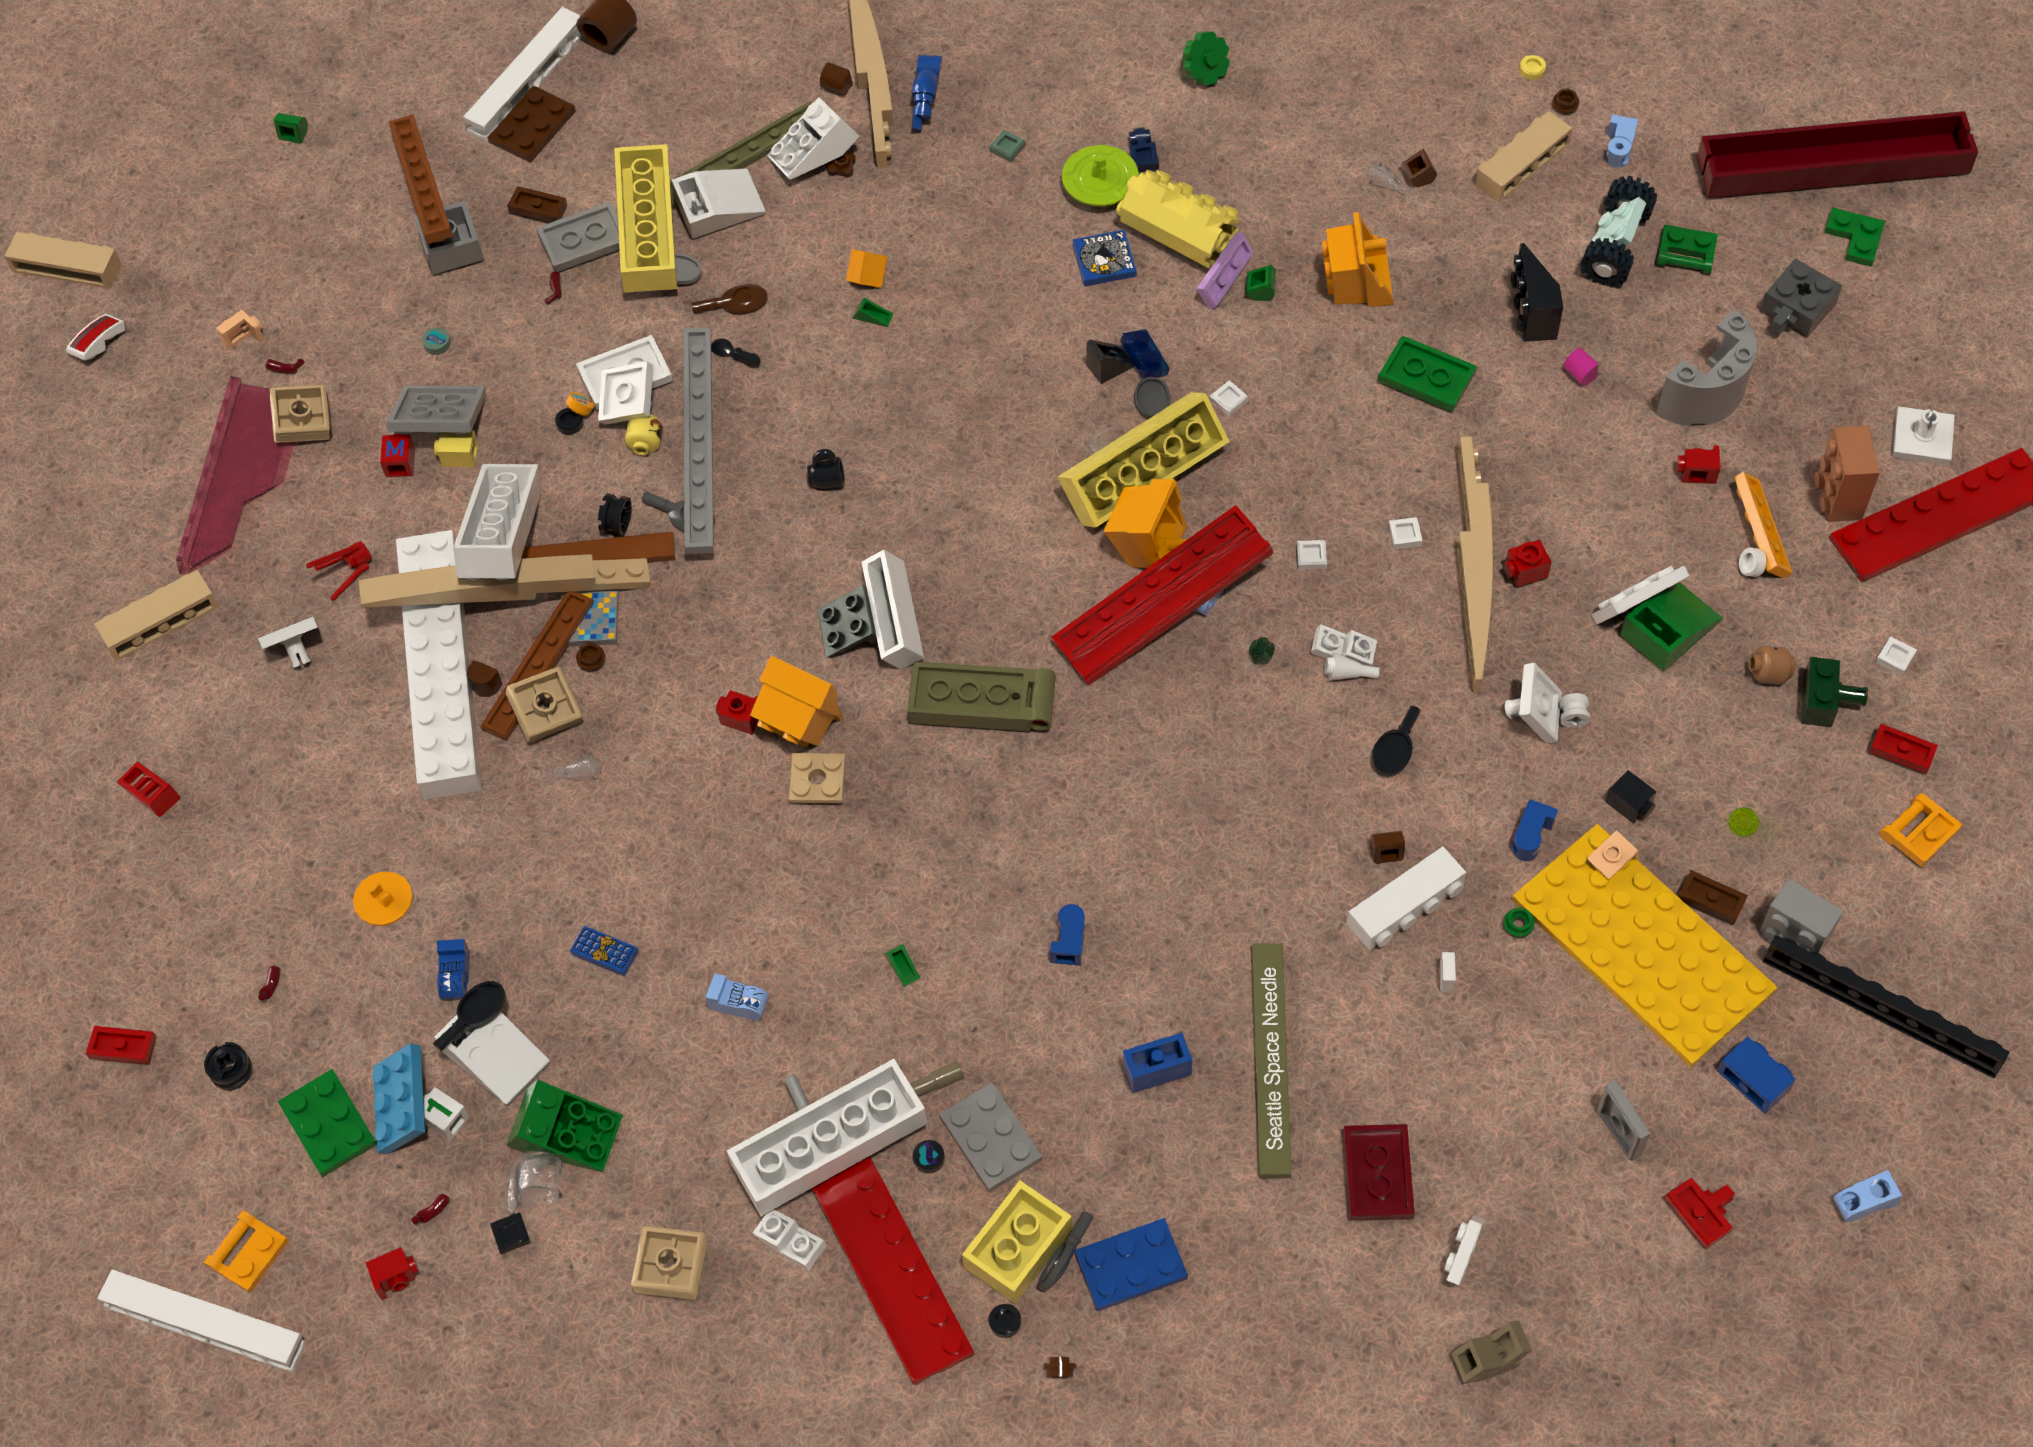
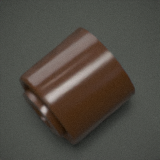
M594 0L578 18L576 25L581 37L590 46L604 53H610L636 25L637 17L634 9L626 0Z

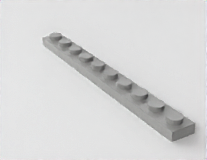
M711 327L684 328L685 554L714 553Z

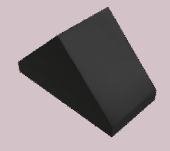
M1091 339L1086 343L1087 367L1100 384L1137 365L1122 345Z

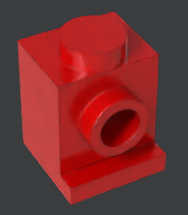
M1714 445L1712 450H1704L1702 448L1685 449L1684 455L1677 456L1676 470L1682 473V483L1716 484L1721 469L1720 448L1718 445Z
M729 690L727 696H721L716 705L720 724L752 735L759 720L750 716L758 696L753 698Z
M402 1247L365 1262L374 1289L381 1300L388 1298L387 1291L396 1292L406 1288L409 1282L416 1279L415 1274L420 1272L414 1256H407Z

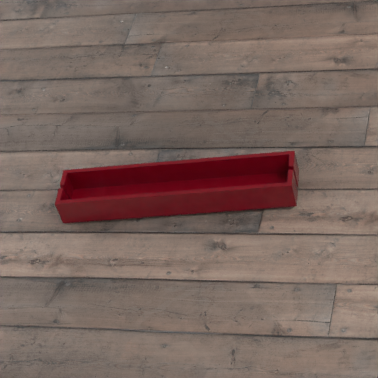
M1961 111L1702 136L1697 153V161L1701 175H1704L1703 183L1707 198L1966 174L1972 171L1978 155V149L1973 134H1970L1971 128L1966 112Z

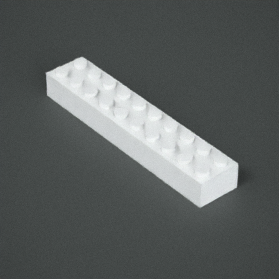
M448 530L396 539L399 573L455 566L453 547L456 539L453 531ZM464 603L402 606L416 778L419 790L424 800L482 790L473 690L467 675L470 659Z

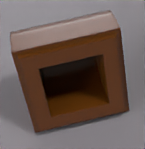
M827 62L821 72L820 86L846 95L853 85L850 70Z
M1424 149L1401 163L1411 184L1415 187L1428 185L1437 176V172Z
M473 660L468 667L467 675L475 694L480 697H491L500 690L503 684L497 669Z
M1402 831L1370 835L1374 863L1396 862L1404 859L1405 840Z

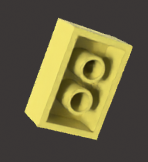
M1019 1180L962 1254L963 1267L1016 1304L1071 1232L1072 1216Z

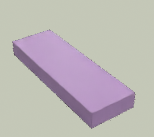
M1235 233L1196 288L1204 303L1210 309L1217 307L1254 254L1243 233Z

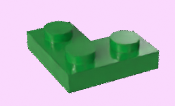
M1832 207L1825 233L1851 240L1845 258L1846 261L1872 267L1885 221Z

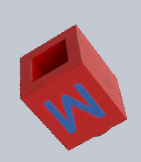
M410 434L382 435L380 464L385 477L413 476L415 447Z

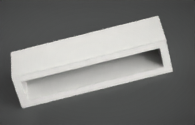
M882 550L862 561V567L880 657L889 664L899 669H904L914 664V662L923 659L924 654L905 563L888 551Z
M1441 847L1348 911L1346 924L1369 951L1377 945L1383 947L1391 941L1393 934L1398 930L1402 929L1405 931L1416 923L1417 917L1424 912L1426 914L1434 912L1440 906V901L1447 896L1450 898L1457 896L1464 888L1466 871L1444 847Z

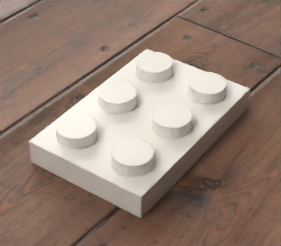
M652 335L576 363L577 370L596 410H599L601 376L604 369L648 361L653 365L652 389L673 381L672 374Z
M1671 565L1598 604L1600 610L1591 615L1596 624L1604 622L1690 575L1685 566L1674 570Z

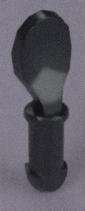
M719 338L711 344L712 351L719 356H731L734 360H740L748 363L750 366H757L761 362L760 357L756 353L752 354L742 350L740 347L734 349L730 341Z

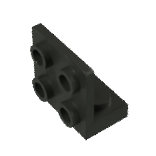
M864 585L818 609L827 657L833 658L866 640L878 647L867 587Z

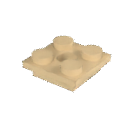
M792 753L789 803H842L845 754ZM816 775L825 777L824 782L821 784H812L810 780Z

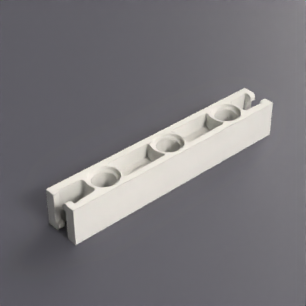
M561 7L463 116L464 122L467 125H472L467 128V133L489 143L488 136L533 85L539 87L581 40L582 37L576 25L581 15Z
M111 1270L97 1298L99 1302L104 1303V1307L108 1310L292 1373L307 1345V1342L301 1339L300 1333L115 1270Z

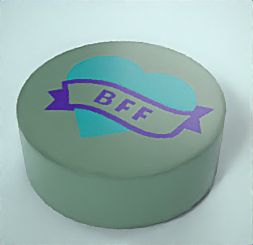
M442 328L429 329L422 337L424 348L429 354L440 355L450 348L449 334Z

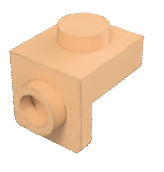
M240 310L216 328L222 343L228 349L250 334L260 343L264 340L261 333L263 327L255 316L249 317L243 310Z

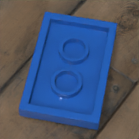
M1165 1218L1075 1250V1256L1097 1312L1188 1279V1274Z

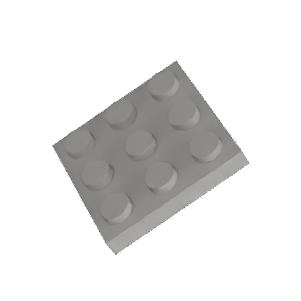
M404 386L387 420L388 432H397L399 434L425 432L429 435L440 432H452L455 435L471 433L486 398L485 386Z

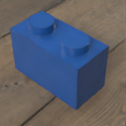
M1183 1033L1123 1050V1067L1133 1093L1192 1075L1193 1060Z
M1748 1036L1722 1060L1717 1071L1764 1114L1791 1090L1796 1080L1787 1066L1777 1063L1768 1055V1051L1762 1044L1754 1042Z

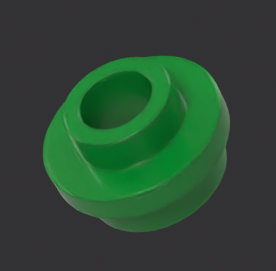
M1515 908L1507 912L1503 925L1506 932L1511 936L1523 938L1531 934L1535 921L1528 910ZM1516 920L1522 921L1524 926H1515L1513 922Z

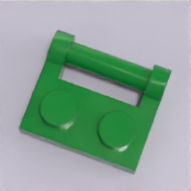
M1664 224L1657 265L1665 267V264L1697 269L1702 270L1704 274L1711 275L1718 234Z

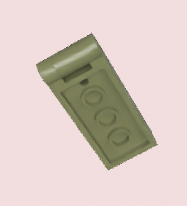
M914 662L907 711L910 724L1030 731L1031 728L1039 731L1047 730L1051 727L1056 674L1054 671L1045 668L1024 669Z

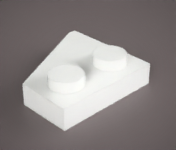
M1473 1215L1468 1224L1462 1222L1456 1240L1461 1242L1457 1254L1450 1253L1444 1268L1445 1271L1450 1272L1447 1281L1460 1285L1486 1219Z

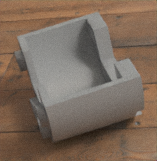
M1733 309L1717 325L1716 329L1722 332L1724 337L1721 346L1707 360L1706 364L1712 368L1707 374L1682 360L1666 376L1656 413L1657 416L1683 426H1691V424L1710 425L1725 419L1738 408L1744 397L1755 361L1757 340L1753 328L1737 310Z

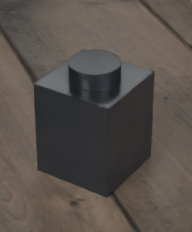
M1627 770L1609 789L1606 803L1634 824L1640 817L1645 819L1655 808L1653 801L1657 791Z

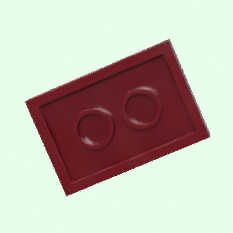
M1407 1124L1344 1126L1343 1136L1349 1219H1414L1415 1209Z

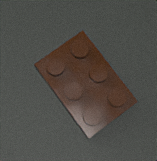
M533 85L488 136V141L490 144L531 163L576 112L575 105Z

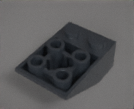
M1520 243L1519 253L1514 255V272H1511L1510 278L1511 287L1516 288L1517 291L1514 294V308L1520 311V315L1517 316L1518 332L1523 331L1524 341L1557 340L1563 312L1560 285L1525 243Z

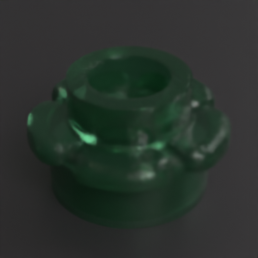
M1266 637L1254 640L1249 648V655L1253 659V663H1269L1273 657L1275 645L1269 642V639Z

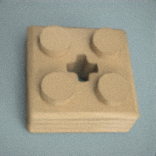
M325 385L270 388L273 433L276 443L330 439V422Z
M555 667L507 686L506 696L528 742H533L581 723V710L561 667ZM543 700L545 704L550 703L549 708L539 707V701Z
M643 1226L631 1280L634 1293L695 1300L697 1298L707 1247L705 1234L703 1232ZM670 1258H674L675 1264L665 1268L663 1263H668Z

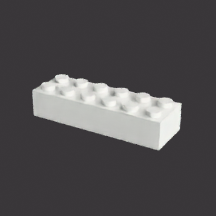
M482 464L453 547L457 578H467L469 580H478L480 578L507 580L515 578L541 496L538 464Z
M892 1059L727 1150L731 1166L760 1216H763L928 1124L926 1111L895 1059Z

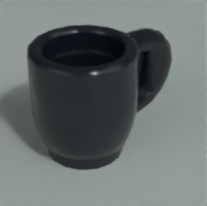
M818 450L812 457V464L807 466L810 487L817 489L844 487L845 475L841 458L836 457L832 450Z

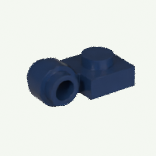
M1144 127L1134 128L1132 132H1129V154L1135 161L1138 172L1159 169L1155 142L1151 141L1150 129L1145 130Z

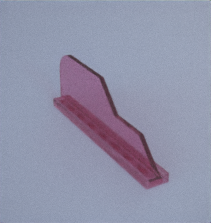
M230 376L176 558L179 574H189L192 568L231 548L243 505L275 489L285 481L295 442L276 443L274 441L269 388L242 384L240 377Z

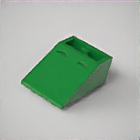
M1679 582L1644 600L1625 617L1621 636L1660 669L1665 671L1723 620V617Z
M537 1079L526 1089L506 1145L532 1156L603 1172L623 1114Z

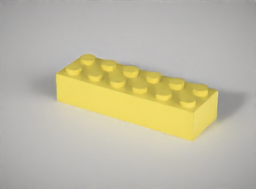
M663 144L614 148L623 292L677 289L668 146Z
M1191 392L1062 473L1057 478L1081 524L1096 528L1109 520L1124 487L1150 485L1152 479H1173L1230 441L1206 393Z

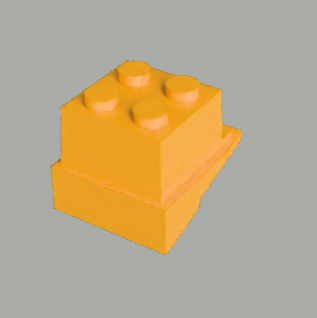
M1353 212L1354 224L1326 229L1327 240L1322 241L1328 295L1334 294L1335 304L1367 303L1368 307L1392 305L1394 302L1386 239L1379 238L1378 235H1372L1359 212Z
M1152 479L1150 485L1123 488L1103 532L1129 566L1148 568L1187 540L1182 539L1187 525L1180 506L1182 497L1175 479Z
M772 655L770 656L759 681L763 682V685L750 716L759 720L758 726L770 732H775L790 742L806 748L809 743L818 746L832 720L841 722L843 719L836 701L838 695L834 685Z

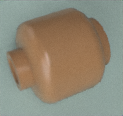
M1766 645L1759 647L1755 654L1750 656L1748 662L1749 670L1753 673V677L1757 682L1782 685L1792 678L1796 667L1795 658L1791 656L1788 649Z

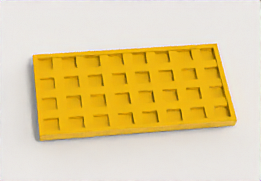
M1596 824L1512 895L1511 900L1519 908L1528 910L1540 928L1692 1068L1777 991L1778 987L1634 857L1615 876L1608 880L1588 861V857L1610 837L1601 826Z

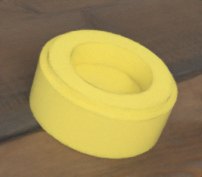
M1529 55L1521 60L1519 71L1524 78L1537 80L1544 76L1546 62L1543 58Z

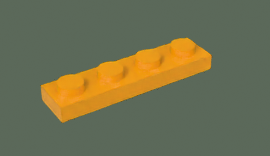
M1743 471L1734 477L1738 486L1736 491L1744 503L1746 509L1745 517L1752 526L1754 532L1753 540L1757 547L1763 550L1766 555L1767 563L1765 570L1781 578H1786L1793 572L1760 479Z

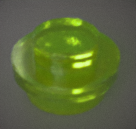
M1747 807L1734 810L1728 820L1732 832L1742 837L1755 834L1760 823L1756 812Z

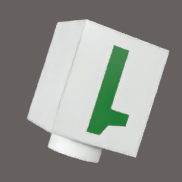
M436 1087L429 1094L423 1096L425 1125L450 1142L470 1118L465 1107Z

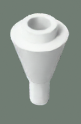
M1333 652L1331 657L1326 658L1324 674L1329 675V681L1359 678V676L1378 679L1379 667L1361 665L1357 661Z

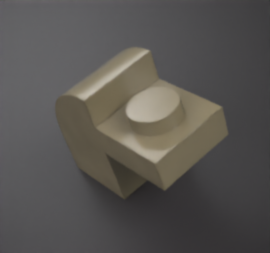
M1512 1321L1491 1336L1468 1340L1451 1354L1465 1384L1483 1381L1513 1370L1521 1365L1520 1359L1532 1352V1349L1520 1322Z

